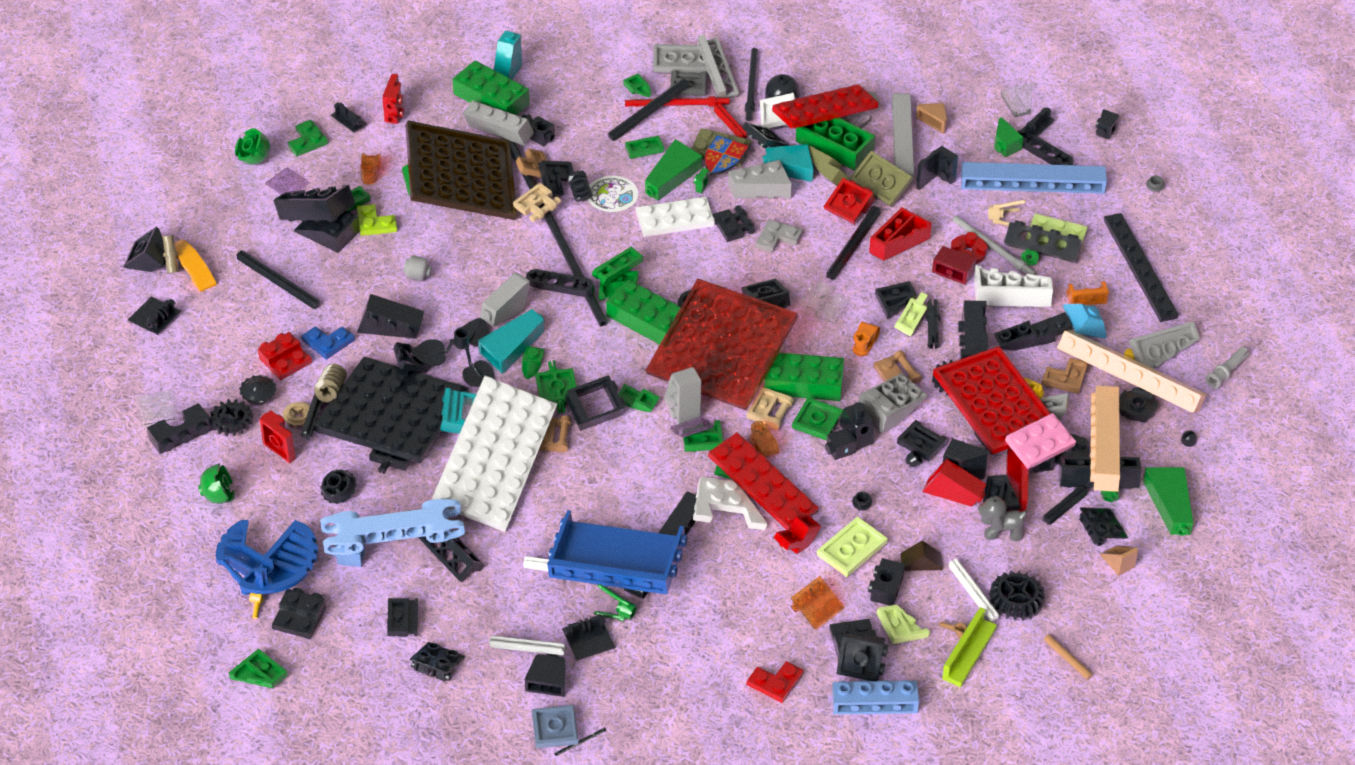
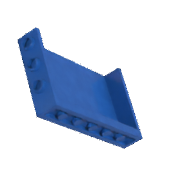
M567 510L565 517L561 518L559 533L555 534L554 547L549 550V560L547 563L549 578L667 595L673 577L676 578L677 564L682 561V549L687 545L688 536L685 535L684 526L679 527L677 536L574 522L572 521L571 510Z

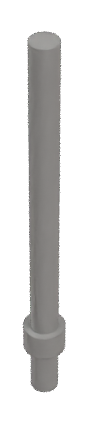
M954 216L953 222L967 232H974L985 241L989 248L1012 263L1015 269L1025 274L1037 275V272L1028 267L1025 261L1014 257L959 216Z

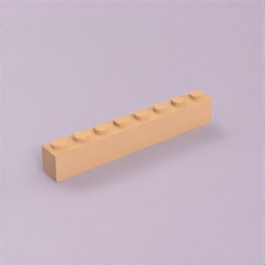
M1064 331L1058 345V349L1192 413L1200 411L1207 395L1075 331Z
M1096 385L1095 393H1091L1090 482H1094V490L1118 492L1120 479L1119 387Z

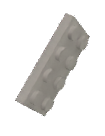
M654 44L653 72L708 73L698 45ZM709 45L710 50L715 52L717 49L716 45ZM714 58L716 65L720 66L722 60Z

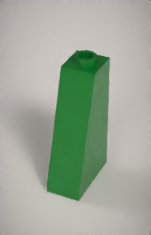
M675 139L645 179V193L659 201L702 169V156Z
M1145 467L1142 479L1143 484L1169 533L1179 536L1191 535L1193 517L1185 468Z

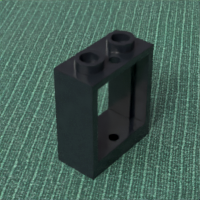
M609 375L566 391L565 400L580 431L623 415L626 407L624 399L619 397L617 385L614 380H611ZM604 388L614 409L588 418L579 397Z

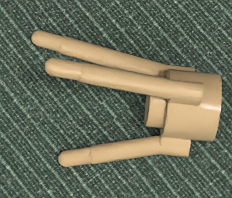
M1019 200L988 206V220H993V224L1009 226L1010 222L1000 220V218H1003V213L1020 211V208L1004 207L1023 204L1026 201Z

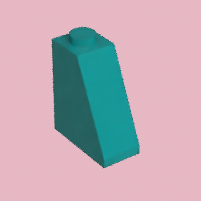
M505 30L497 43L494 70L513 80L522 66L521 34Z
M808 144L765 148V155H762L763 164L780 160L788 177L809 182L813 181V166Z

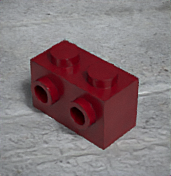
M942 246L933 259L932 273L966 285L975 272L976 258Z

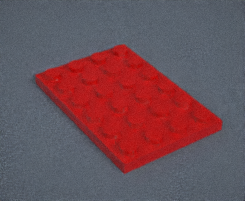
M1000 346L933 369L934 377L992 455L1011 448L1005 441L1007 435L1051 414Z

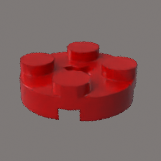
M974 232L960 235L951 241V249L976 258V264L982 262L986 257L987 244Z

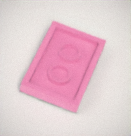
M1053 413L1007 435L1005 439L1027 469L1074 447L1076 444L1074 438Z

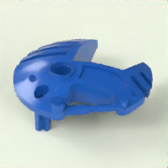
M240 520L227 530V534L222 535L220 538L221 542H218L216 548V562L224 566L231 573V576L240 585L243 595L250 593H277L299 584L309 575L308 571L313 570L318 554V545L316 544L317 541L314 533L306 524L294 520L265 555L258 553L245 544L249 520Z

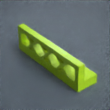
M982 607L978 609L948 657L943 668V680L961 687L997 630L996 624L984 619L986 609Z

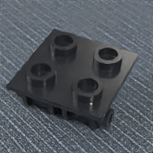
M151 296L128 321L159 335L181 310L175 308L176 303L173 299L166 300L164 303Z
M1079 508L1082 512L1079 515V520L1095 545H1103L1105 538H1128L1111 509Z
M597 614L595 617L590 618V620L585 618V621L579 620V622L573 624L569 623L566 627L562 628L576 660L616 648L604 624L606 623L604 615L600 616Z
M428 642L410 658V661H412L411 667L414 668V671L429 675L431 672V677L434 678L436 675V679L445 682L446 680H451L452 673L449 672L465 658V655L459 654L455 650L443 648L437 643Z

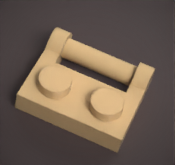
M762 387L747 412V418L768 425L771 429L778 430L784 414L792 406L794 400L788 395ZM776 403H781L774 417L769 416Z

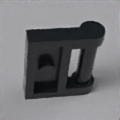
M915 420L897 438V444L909 451L915 450L921 458L928 462L949 441L948 437L938 435L924 427L918 420Z

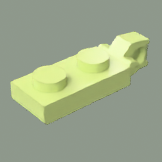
M921 292L917 300L911 298L894 327L911 336L927 309V306L923 303L928 295Z

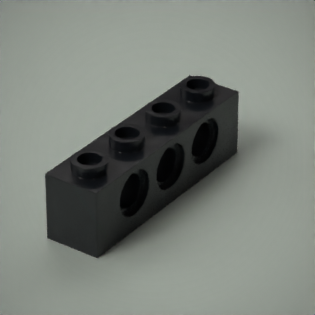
M1017 220L1014 223H1009L1004 241L1006 246L1022 250H1034L1041 255L1077 263L1082 245L1079 236L1074 234H1068V236L1061 235L1060 231L1050 229V232L1045 231L1043 227L1033 225L1032 227L1025 226L1026 223ZM1024 232L1031 234L1030 239L1027 241L1021 239V235ZM1041 237L1049 239L1046 245L1039 244ZM1060 241L1066 242V247L1062 250L1056 248L1057 243Z

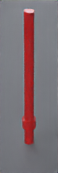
M708 96V98L671 99L663 106L709 105V107H714L718 104L730 105V99L716 98L715 96ZM654 99L625 100V107L645 106Z

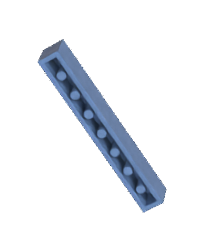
M962 162L961 189L1105 194L1107 183L1105 166Z

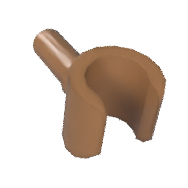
M944 622L939 623L940 627L954 631L959 639L967 629L962 622L955 625Z

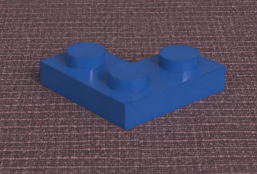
M315 326L301 335V339L327 360L354 342L355 336L343 326L328 336Z

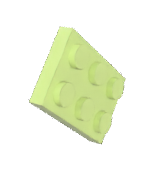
M1034 214L1030 227L1033 225L1041 226L1043 230L1049 232L1050 229L1058 230L1061 232V235L1068 236V234L1077 235L1081 239L1082 244L1088 226L1039 214ZM1029 232L1027 233L1025 241L1029 240L1031 237V234ZM1041 237L1039 244L1046 245L1049 239ZM1058 242L1056 248L1059 250L1064 249L1066 242Z
M856 517L817 550V555L848 577L885 546L888 538L859 517Z

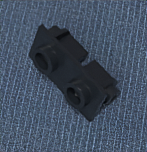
M335 103V112L331 114V117L350 131L355 133L367 125L360 115H356L351 110L349 111L343 103Z
M1048 107L1043 108L1021 130H1026L1038 137L1055 121V119L1050 117L1051 109Z

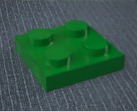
M807 397L792 422V428L827 441V435L834 431L841 419L843 409Z

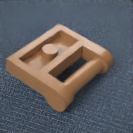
M902 350L897 351L890 357L874 362L873 367L884 382L902 373L896 365L898 362L909 374L910 377L907 378L916 384L922 380L921 374L914 370Z
M569 416L552 417L538 451L566 452L568 450L567 434L568 427L571 425V418ZM555 426L561 427L557 443H553Z

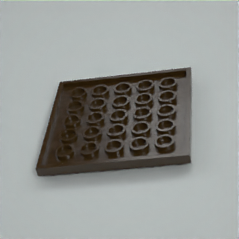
M407 120L405 128L410 201L504 219H516L517 209L513 205L516 198L509 140Z

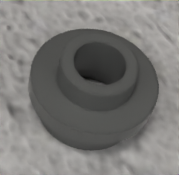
M1157 175L1151 176L1146 183L1147 188L1154 192L1163 190L1165 185L1163 179Z

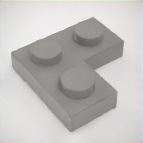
M768 219L756 242L755 248L773 253L779 241L796 246L803 229Z

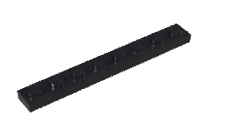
M1122 213L1104 216V222L1159 321L1164 322L1178 319V312Z

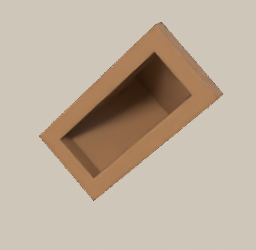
M944 103L917 105L916 118L944 134L947 124Z
M1116 545L1100 553V556L1119 576L1135 568L1138 548Z

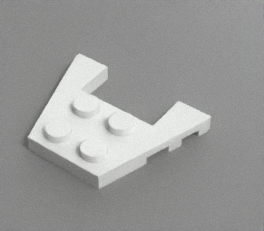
M707 477L700 478L696 494L697 500L694 507V521L710 523L713 518L711 509L744 514L748 528L765 530L767 522L736 482Z

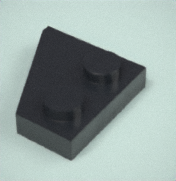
M396 342L393 350L401 370L428 372L430 366L421 363L415 358L412 353L413 347L410 344Z

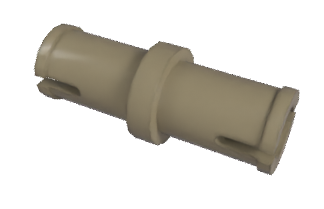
M174 235L163 236L165 251L163 257L166 259L167 273L179 272L176 257L178 252L175 249Z

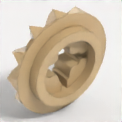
M305 402L289 404L283 411V418L288 426L293 425L296 428L298 425H301L303 427L310 405Z

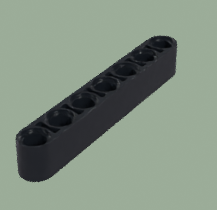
M689 491L684 494L658 533L677 536L679 527L684 526L685 535L688 534L696 522L693 520L694 507L697 500L696 494ZM624 588V591L642 599L648 593L646 591Z

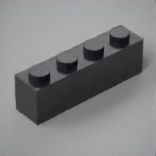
M1060 456V487L1072 488L1081 485L1086 488L1094 487V482H1090L1091 459L1089 456ZM1120 457L1119 488H1140L1142 470L1140 457Z

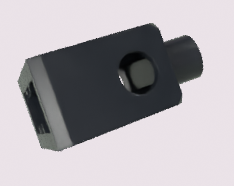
M857 402L845 407L842 411L839 425L842 429L849 428L857 440L856 450L874 444L873 419L866 411L865 405Z
M537 654L525 677V691L565 697V658L554 654Z

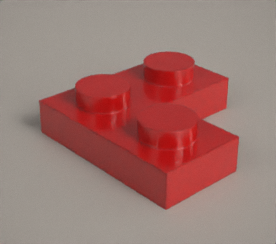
M785 661L776 675L757 666L747 679L746 685L783 703L803 676L804 670Z

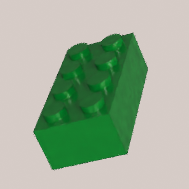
M476 60L452 78L453 94L469 103L473 100L514 115H518L530 105L528 88Z
M841 118L796 128L797 143L801 145L808 144V148L811 146L854 171L870 151H874L875 135Z
M629 279L606 301L607 317L666 349L689 327V311Z
M768 351L764 388L790 397H809L812 399L840 401L844 358Z

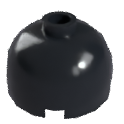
M786 74L773 76L765 88L766 99L794 93L796 99L800 96L799 84L795 78Z

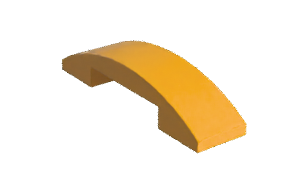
M183 239L176 241L177 260L191 276V281L199 292L216 286L217 283L197 251Z

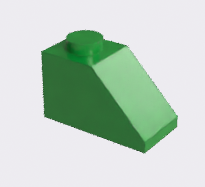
M1001 117L998 121L994 148L998 153L1007 157L1022 150L1024 137Z

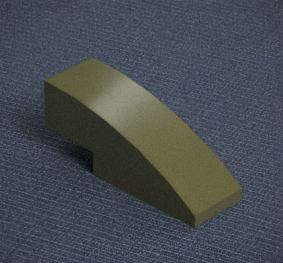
M811 146L809 147L810 157L815 167L834 185L838 186L842 178L846 180L850 178L840 170L842 165L823 152Z

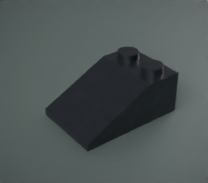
M345 211L333 222H328L327 220L319 222L308 220L301 222L294 229V232L339 253L360 232L359 216Z

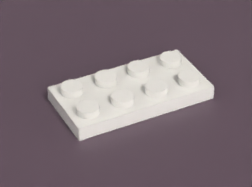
M707 197L636 207V214L643 237L712 227L715 223Z

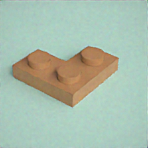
M528 148L525 152L527 158L518 157L516 160L519 171L524 175L541 178L538 163L547 161L543 151Z
M1069 358L1065 371L1046 367L1041 385L1079 394L1088 363Z

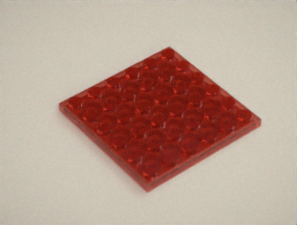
M697 278L645 371L648 375L669 382L671 374L693 367L701 379L702 395L747 411L793 328L798 314Z

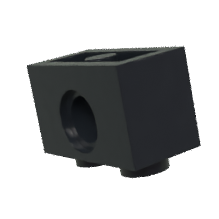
M881 559L880 565H876L873 577L875 579L869 583L870 601L889 606L895 605L904 577V563Z

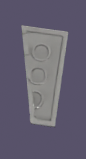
M1192 321L1129 340L1135 360L1154 369L1199 340L1200 337L1195 323Z

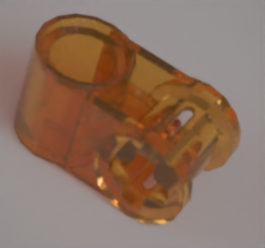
M362 153L360 169L361 180L364 184L372 185L377 182L381 167V154L366 155Z
M763 421L753 422L751 425L752 434L749 438L752 446L764 457L779 454L777 440L773 437L768 425Z

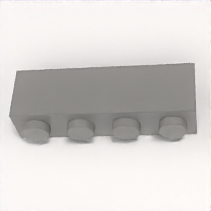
M473 100L463 112L470 127L524 146L534 133L528 119Z

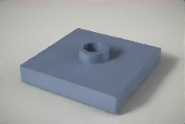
M574 705L532 709L536 749L578 744Z

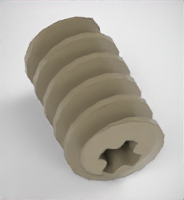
M329 364L324 368L314 386L315 395L319 400L331 402L333 398L337 397L347 378V372L343 366Z

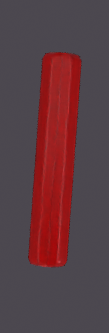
M715 105L714 112L737 137L747 139V132L723 105Z

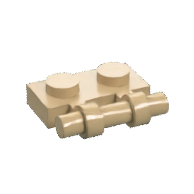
M539 183L515 200L513 205L514 208L525 216L532 212L533 214L529 218L532 222H535L545 217L548 211L556 209L561 200L559 197H555L552 200V191Z

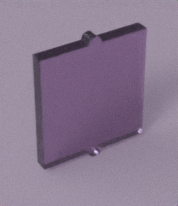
M288 167L275 174L273 178L266 182L267 186L279 194L298 191L309 184V181Z
M699 417L671 426L670 428L675 435L683 438L713 428V424L708 419Z

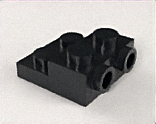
M776 278L741 287L742 294L749 301V308L755 314L763 315L772 310H782L787 306H791L789 291Z
M300 588L287 589L279 603L280 609L272 623V629L311 639L326 610L325 598L319 593L306 594Z
M870 618L829 624L837 659H839L843 633L864 637L865 634L877 636L872 628Z
M843 633L836 674L867 681H878L879 675L883 676L886 664L882 663V657H886L889 645L885 644L886 638L868 634L860 637Z

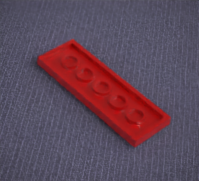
M859 84L774 104L772 111L791 129L875 109L878 108L879 102Z
M738 432L709 452L708 457L786 530L790 528L795 516L808 514L812 517L818 512L819 507Z

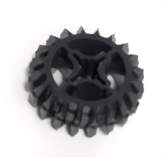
M1011 570L1009 574L1003 572L1001 576H997L991 584L989 592L990 602L996 610H999V616L1006 614V619L1011 616L1014 621H1016L1017 617H1020L1022 621H1024L1025 617L1031 619L1033 614L1037 615L1045 601L1044 587L1041 586V582L1036 581L1035 576L1029 577L1028 572L1021 574L1020 570L1017 573Z

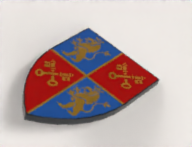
M717 135L705 153L706 169H709V174L723 173L735 167L745 155L749 146Z

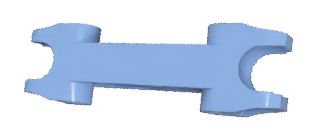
M454 499L429 500L424 502L421 507L422 509L360 518L359 514L355 511L339 512L324 517L320 520L322 532L338 534L323 541L324 552L327 554L349 555L361 552L364 544L426 536L429 542L437 543L460 537L465 534L464 522L460 520H447V518L461 513L460 501ZM450 506L456 507L454 509H447ZM328 523H335L334 525H331V526H327V525H326V524H328ZM454 528H460V529H458V530H456V531H451V530H450V529H454ZM330 545H338L334 548L329 547Z

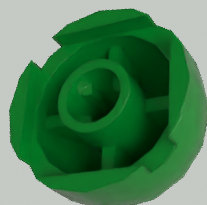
M251 128L244 132L246 135L243 139L239 138L236 143L235 155L238 157L237 159L245 164L257 165L268 157L270 142L267 136L258 129Z
M221 463L207 468L202 473L200 485H198L201 496H205L208 501L216 504L227 503L235 498V491L230 492V484L233 483L227 468L224 465L220 466Z

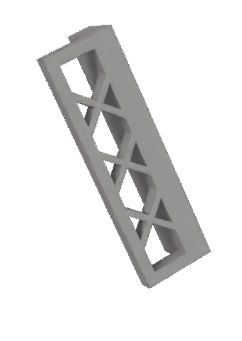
M705 34L698 36V48L717 97L729 99L738 97V89L718 38L707 40ZM709 45H716L717 49L715 52L710 50ZM714 58L722 60L720 66L716 65ZM720 71L727 74L726 80L721 78ZM725 86L731 87L733 92L726 94Z

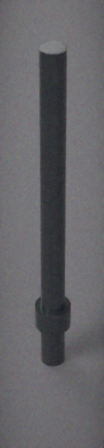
M757 48L751 49L748 94L744 109L746 121H752L753 112L755 111L754 93L758 57Z

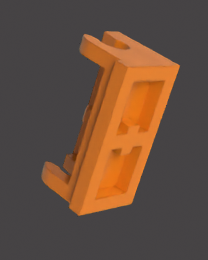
M1101 281L1102 286H1099V288L1074 290L1073 285L1068 284L1069 289H1066L1069 304H1107L1109 290L1107 289L1106 282Z

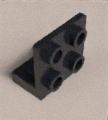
M944 146L933 150L928 157L922 159L918 164L916 189L920 190L937 176L949 184L956 181L958 155Z

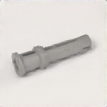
M1240 347L1225 363L1217 365L1212 373L1206 375V383L1214 389L1219 388L1221 382L1227 380L1231 372L1249 357L1248 349Z

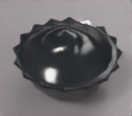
M253 375L241 383L239 394L250 404L263 405L268 403L272 396L275 395L277 390L276 383H274L273 379H269L268 376Z
M333 470L323 478L320 487L321 495L329 503H344L346 499H350L351 495L355 493L357 486L356 478L348 470Z

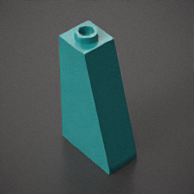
M533 309L520 315L479 339V353L501 374L505 373L524 353L526 346H531L542 335L545 323L543 316L536 313Z

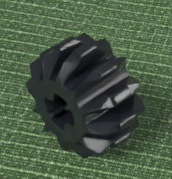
M582 170L569 174L568 180L575 201L583 202L591 198L592 192L586 173Z

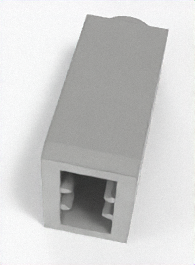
M515 272L483 302L480 318L494 327L525 311L530 281Z

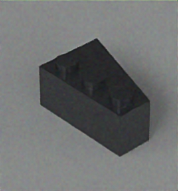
M964 300L962 319L958 321V332H961V335H959V346H962V349H960V359L988 350L987 317H985L987 301Z

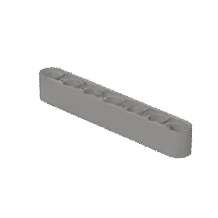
M892 93L894 165L914 178L910 93Z

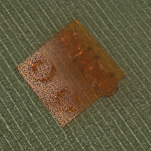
M821 576L791 597L793 601L791 609L794 612L801 611L815 630L845 608Z

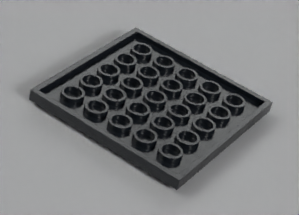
M363 357L342 385L337 397L331 400L313 425L314 431L422 463L443 432L440 430L443 419L442 408L444 405L443 396L445 389L451 388L453 391L469 393V387L415 371L401 370L398 366Z

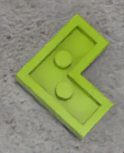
M375 204L357 206L361 236L397 232L395 215L377 217Z

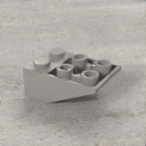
M901 373L861 393L858 402L865 405L866 411L873 419V426L881 433H884L897 426L928 395Z

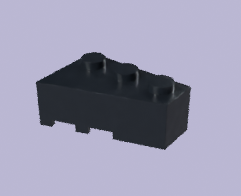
M370 294L361 316L357 333L416 339L424 311Z

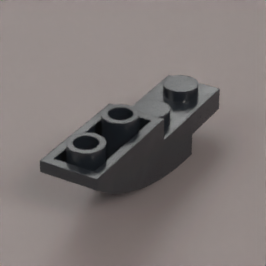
M1064 312L1032 325L1030 321L1023 322L996 332L994 336L1001 349L1019 350L1055 342V336L1063 334L1064 331L1073 330Z

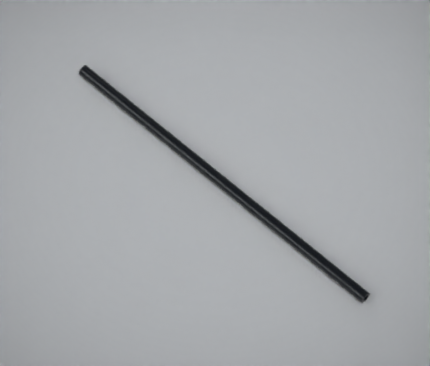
M510 141L511 154L516 162L518 157L523 156L516 143ZM522 174L529 190L537 185L533 176ZM548 211L544 219L574 276L585 278L551 211ZM594 294L585 297L599 326H606L608 321Z

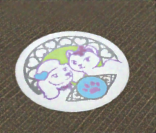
M604 176L590 184L592 197L587 200L599 210L618 212L631 207L636 202L638 189L633 182L624 177Z

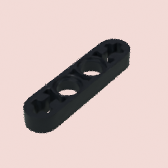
M1026 130L1017 131L1024 137L1023 149L1051 165H1073L1074 159L1067 153ZM1033 145H1039L1041 147L1035 148L1033 147ZM1047 153H1053L1055 156H1048Z
M532 269L526 274V278L530 281L529 285L534 288L581 297H589L595 292L593 281L588 278L540 269ZM551 279H556V280H557V281H556L555 283H553V284H548V283H547V282H548L549 280H551ZM568 282H573V283H574V284H573L572 286H570V287H565V286H564V285H565L566 283H568Z

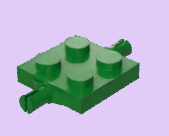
M550 360L548 362V371L535 373L538 395L543 399L556 403L558 413L561 414V408L562 413L566 412L564 405L567 403L565 400L566 391L577 387L573 368L557 369L556 361L552 360L551 362Z

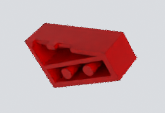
M901 207L870 237L869 253L885 261L930 239L932 223Z

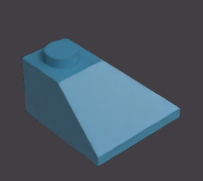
M1084 304L1063 305L1076 333L1103 339L1107 337L1103 319L1095 306Z

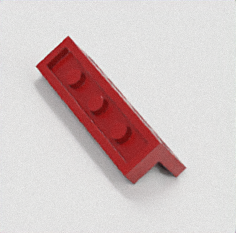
M1007 449L1006 475L1021 505V510L1018 511L1023 512L1026 511L1028 502L1029 469H1027L1012 449Z

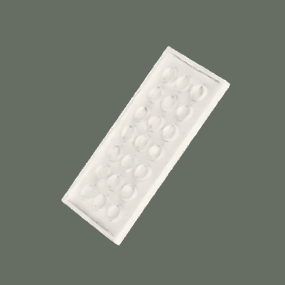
M484 376L432 500H458L461 505L460 515L505 532L557 404ZM450 506L447 509H454L456 507Z

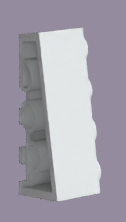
M975 265L974 289L976 301H987V306L1051 307L1053 287L1050 277L1032 274L1021 276L1014 271L1003 273L998 272L999 269L996 268L985 270L982 269V266Z

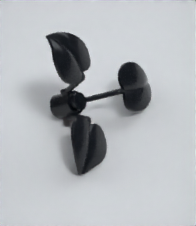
M482 318L474 319L464 326L457 328L454 331V339H450V344L446 349L444 344L436 339L426 340L412 349L413 355L421 363L428 366H438L446 361L445 353H448L451 347L455 345L460 350H466L470 366L464 368L462 377L468 385L480 387L484 376L494 379L492 367L482 360L473 364L469 352V344L479 347L478 340L490 334L486 322Z

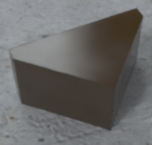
M923 540L900 554L901 563L905 564V571L943 569L941 552Z

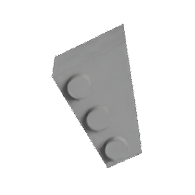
M780 160L729 171L728 187L734 198L757 199V196L768 197V199H774V197L791 199L792 183Z
M693 367L671 374L664 396V401L669 407L670 416L672 419H676L678 425L700 419L701 379Z

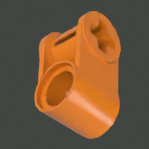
M863 321L860 322L853 336L855 344L852 350L855 355L866 356L879 337L880 326Z

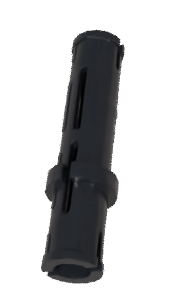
M932 299L927 302L928 313L926 314V321L928 322L927 346L929 349H933L934 343L935 349H938L940 346L939 321L941 320L939 301L934 299V305H932Z

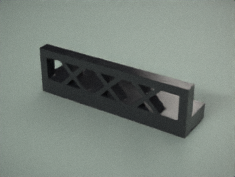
M426 536L418 537L460 582H463L472 570L481 571L485 566L458 537L441 542V548H435L434 543L429 542ZM446 550H452L453 560L446 559ZM459 562H463L466 565L461 574L458 572Z

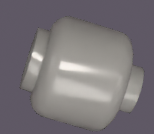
M412 255L409 259H406L403 272L406 273V277L409 279L423 281L426 276H430L432 266H429L428 259Z

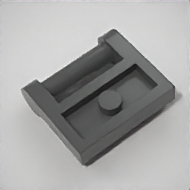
M671 71V86L682 78L689 81V87L678 95L705 96L706 72L677 73V71Z

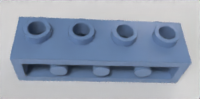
M917 681L833 682V715L918 713Z

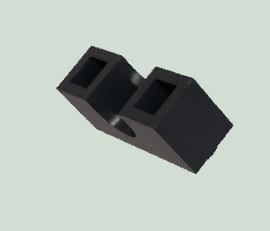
M199 403L182 411L184 423L179 426H171L165 420H161L147 427L149 440L159 454L171 451L173 448L183 443H188L191 439L212 430L210 417Z

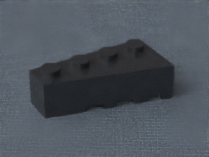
M349 184L343 185L340 189H336V186H331L320 191V188H315L307 192L305 190L284 192L273 200L280 220H301L302 222L314 220L315 222L327 220L328 222H333L338 219V216L355 205Z

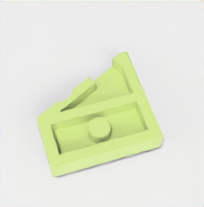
M898 605L880 607L877 610L876 614L892 644L927 638L930 634L927 628L923 630L916 625V620L912 616L907 615Z

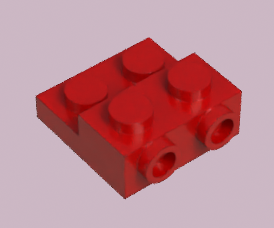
M391 73L382 96L384 122L398 124L400 118H403L405 108L402 107L404 95L401 94V82H399L398 74Z
M842 178L823 207L826 211L855 225L862 213L866 214L875 198L869 188H862L855 181H848Z
M290 332L278 334L275 340L269 343L263 342L258 349L259 359L280 381L312 363V358L301 348L300 342Z
M270 410L259 418L263 444L290 464L295 460L293 435L290 430L285 428L284 418Z

